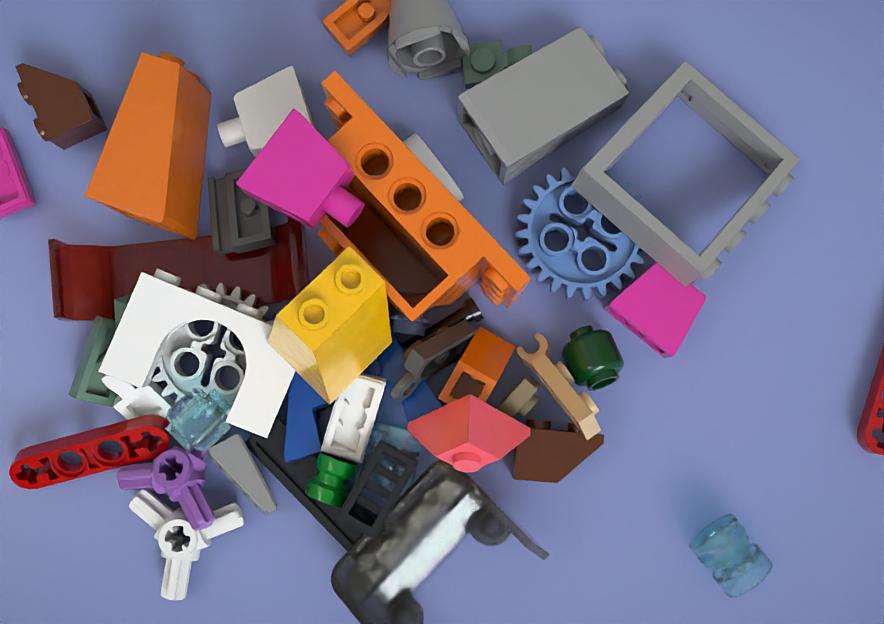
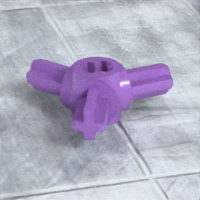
M205 415L200 416L181 448L174 445L172 449L157 456L153 463L121 466V469L117 472L119 487L123 490L154 488L156 493L167 494L172 502L180 503L193 530L199 531L210 527L216 516L203 492V488L206 485L204 469L207 463L202 460L206 455L207 449L211 447L219 434L221 425L214 419H208Z

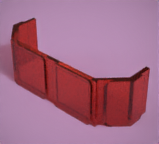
M287 216V223L275 227L277 245L240 254L236 252L227 253L226 257L223 258L218 257L213 252L212 235L196 237L195 241L184 238L119 246L69 245L57 239H48L54 318L66 322L94 321L96 315L115 320L114 299L132 294L141 272L154 276L157 268L182 278L179 287L190 289L194 293L198 285L207 284L211 291L216 292L218 284L224 283L228 296L231 295L236 286L242 288L241 300L243 301L252 294L258 296L255 306L282 303L283 301L294 299L310 284L305 225Z

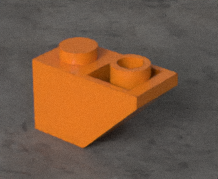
M479 326L438 399L449 404L471 394L486 402L516 346Z

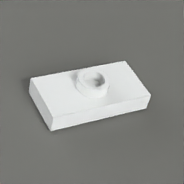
M362 372L336 398L321 446V452L362 463L387 379Z

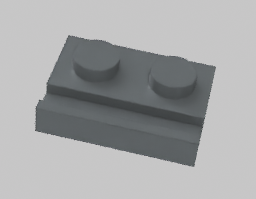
M246 169L227 173L224 178L215 179L214 177L207 178L213 252L220 258L226 257L227 253L236 252L240 254L277 245L273 208L251 198L236 185V182Z

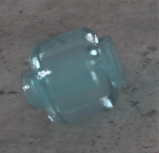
M192 388L167 411L166 416L169 424L165 429L189 453L194 448L201 452L207 451L230 430L232 424L226 422L228 417L226 412L231 408V405L215 389H212L207 394L200 388Z

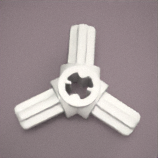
M148 489L139 491L129 504V508L157 531L154 538L159 543L161 549L160 556L166 558L161 596L174 601L185 599L192 561L199 560L201 549L211 545V538L239 528L245 523L243 511L239 504L235 502L213 510L216 519L210 527L199 531L192 529L182 508L179 507L173 511ZM184 528V535L190 536V541L183 544V537L177 536V530Z

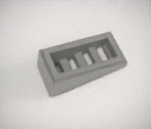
M237 433L207 449L206 454L208 458L261 513L266 516L277 510L276 507L278 506L241 435Z

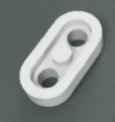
M416 133L403 141L411 152L459 202L464 199L454 180Z

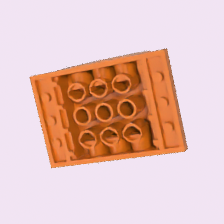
M334 70L321 82L327 96L323 104L331 113L329 117L336 126L334 128L337 131L327 141L348 162L355 174L345 190L365 205L360 215L349 227L344 226L327 213L319 223L322 229L317 233L318 236L337 257L350 246L385 281L387 300L412 322L431 307H450L479 279L482 281V286L480 287L482 293L495 306L502 302L508 309L521 296L531 279L529 275Z

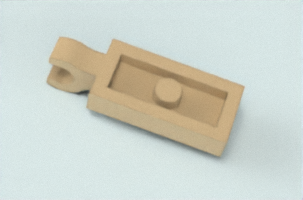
M537 333L534 337L540 346L539 350L529 354L525 352L523 347L519 346L517 353L523 364L535 372L540 382L586 440H589L601 431L594 416L600 411L585 391L577 394L572 388L571 384L575 381L563 363L559 361L554 365L550 361L551 348L546 338Z

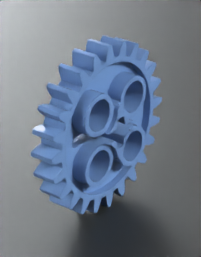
M579 165L574 177H571L565 167L562 168L559 182L548 174L545 177L546 190L534 185L532 193L537 201L524 199L522 206L530 214L518 215L516 222L527 228L516 232L515 239L527 241V245L518 250V255L531 256L532 259L525 267L526 271L535 268L541 271L536 279L537 284L548 278L552 281L550 293L553 294L561 285L565 287L566 299H570L575 290H580L583 301H587L590 297L591 289H595L600 298L607 295L606 284H609L615 291L620 290L622 283L619 276L632 280L636 275L630 268V265L641 267L644 265L645 260L637 254V251L642 252L644 250L621 230L617 234L607 233L601 226V218L604 215L571 187V184L583 168V165ZM612 172L609 177L615 181L617 173ZM628 181L620 187L627 192L631 183ZM640 194L632 196L637 202L642 198ZM572 196L579 198L584 204V212L576 215L569 213L564 207L563 200ZM550 215L558 216L569 227L565 224L553 222L550 220ZM586 225L589 227L587 234L590 237H587L582 242L576 238L578 236L576 229ZM550 232L559 233L565 239V249L556 252L550 250L544 243V236ZM597 240L614 245L616 247V251H609L603 244L597 242ZM586 251L596 252L602 260L601 269L591 271L585 268L581 259L582 253Z

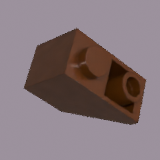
M24 63L15 66L21 82L17 84L18 89L27 104L33 106L38 117L33 120L34 125L44 141H50L65 150L108 130L92 94L79 83Z
M526 419V426L530 427V436L514 448L512 477L514 480L558 483L604 444V435L597 433L589 440H586L574 423H568V430L565 431L551 429V421Z

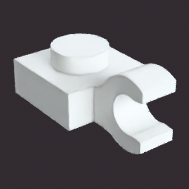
M104 375L101 378L102 382L110 390L119 395L115 398L113 407L127 420L152 414L165 418L175 410V401L170 396L163 397L161 395L163 389L156 382H153L152 378L149 385L143 388L109 375Z

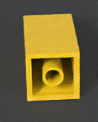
M350 246L276 315L267 341L329 405L392 343L385 281Z

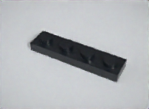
M277 415L268 437L265 438L254 433L245 442L247 448L362 566L393 533L383 525L378 536L373 540L336 518L341 507L320 502L305 494L309 480L315 478L316 474L319 473L315 465L318 456L292 463L285 462L286 423ZM358 503L352 509V511L373 523L377 518L372 511Z

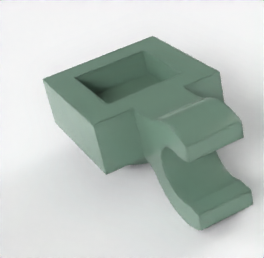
M501 40L470 43L469 56L467 57L466 54L462 56L465 88H472L531 55V45L516 46L507 51H502Z

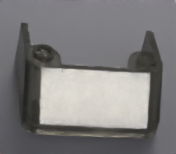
M439 460L431 464L398 498L376 539L373 540L364 534L335 564L331 574V585L334 592L360 624H423V609L411 592L468 533L479 543L490 547L502 544L513 534L525 548L542 560H545L550 554L467 472L458 471L453 465Z

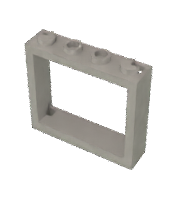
M685 61L582 168L571 184V187L684 287H687L699 276L706 281L719 268L722 262L717 259V256L724 249L728 253L731 252L743 240L747 233L742 230V227L748 221L752 224L756 223L771 206L766 199L772 193L777 197L794 180V177L789 173L801 159ZM677 97L768 174L699 255L606 174Z

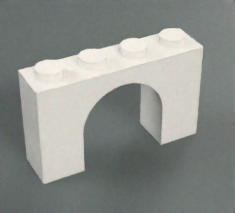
M158 268L154 276L141 272L99 372L139 388L146 387L151 381L168 340L179 328L197 320L218 322L229 328L238 337L246 355L245 376L226 422L267 438L295 373V370L267 343L273 325L260 320L263 314L262 311L239 302L236 310L221 304L220 301L223 295L199 285L195 293L179 287L182 278Z

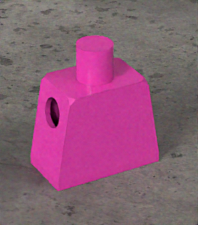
M294 108L236 182V185L251 198L313 229L318 226L327 213L344 226L349 227L360 215L365 205L345 190L355 176L351 166L307 119Z
M656 262L614 297L603 309L663 358L673 357L679 349L706 297L692 285L696 280L687 287H684Z

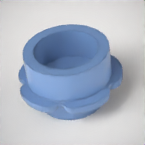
M399 310L398 315L389 316V319L392 320L391 332L396 334L425 337L426 324L430 325V320L423 319V314L413 322Z

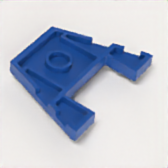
M392 332V343L363 371V373L387 379L384 390L394 387L408 373V370L404 367L406 362L403 359L405 350ZM296 371L289 388L284 458L287 463L319 455L323 438L315 411L335 403L334 400L329 405ZM425 380L419 384L408 398L402 401L407 423L443 407Z

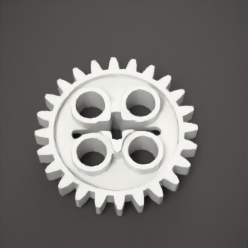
M219 283L216 288V293L223 295L220 303L235 310L239 302L254 308L258 296L255 294L250 295L245 301L241 300L243 294L241 287L236 286L230 296L227 295V288L224 283ZM201 284V287L210 290L207 284ZM266 305L257 309L263 312L260 320L266 322L264 317L271 309L269 306ZM274 320L267 321V323L273 325ZM194 321L179 328L168 340L157 364L161 372L152 378L153 382L166 381L168 384L161 394L163 397L174 393L178 395L174 405L175 408L178 409L187 402H190V415L195 416L201 411L202 407H206L208 419L215 418L218 408H221L225 418L228 417L246 372L245 351L239 349L234 344V333L228 328L220 344V348L226 351V356L215 359L208 386L202 385L203 376L207 372L213 358V353L207 351L209 344H217L222 332L223 325L215 321L211 333L206 336H201L196 332ZM187 352H192L199 359V369L192 376L185 374L180 367V360ZM227 365L236 368L240 375L239 384L234 389H227L221 384L219 379L221 370Z

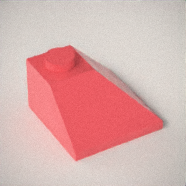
M471 394L408 422L407 431L435 457L453 465L456 470L461 472L478 471L482 466L504 457L530 436V427Z

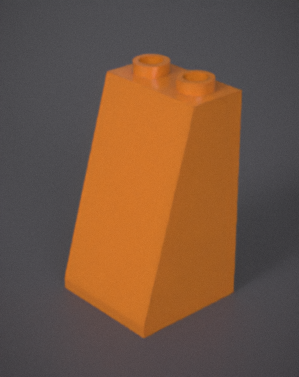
M141 52L88 185L85 197L123 216L195 241L199 227L211 93L199 82L201 78L197 74L184 68L185 62L178 57L165 52H160L159 57Z

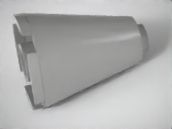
M391 0L387 59L392 72L404 78H407L406 72L418 73L419 79H431L448 74L462 65L460 58L464 54L467 57L470 54L469 41L449 0Z

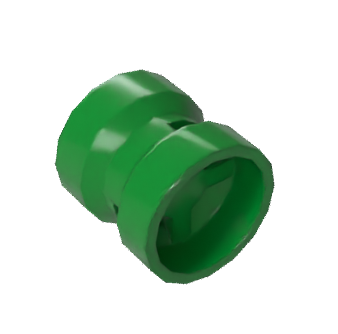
M320 451L315 464L319 473L316 474L315 478L309 480L305 494L320 502L342 507L349 495L347 481H352L356 478L360 465L345 458Z

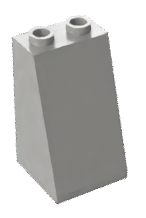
M582 26L457 96L458 122L502 185H505L617 110L629 95L627 91L628 83L619 69H612L603 57L605 52L599 40L594 35L588 36Z

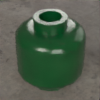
M591 325L576 329L569 335L571 340L564 346L562 357L576 385L586 386L589 391H595L613 384L620 378L618 373L624 366V360L609 331L603 329L594 330Z

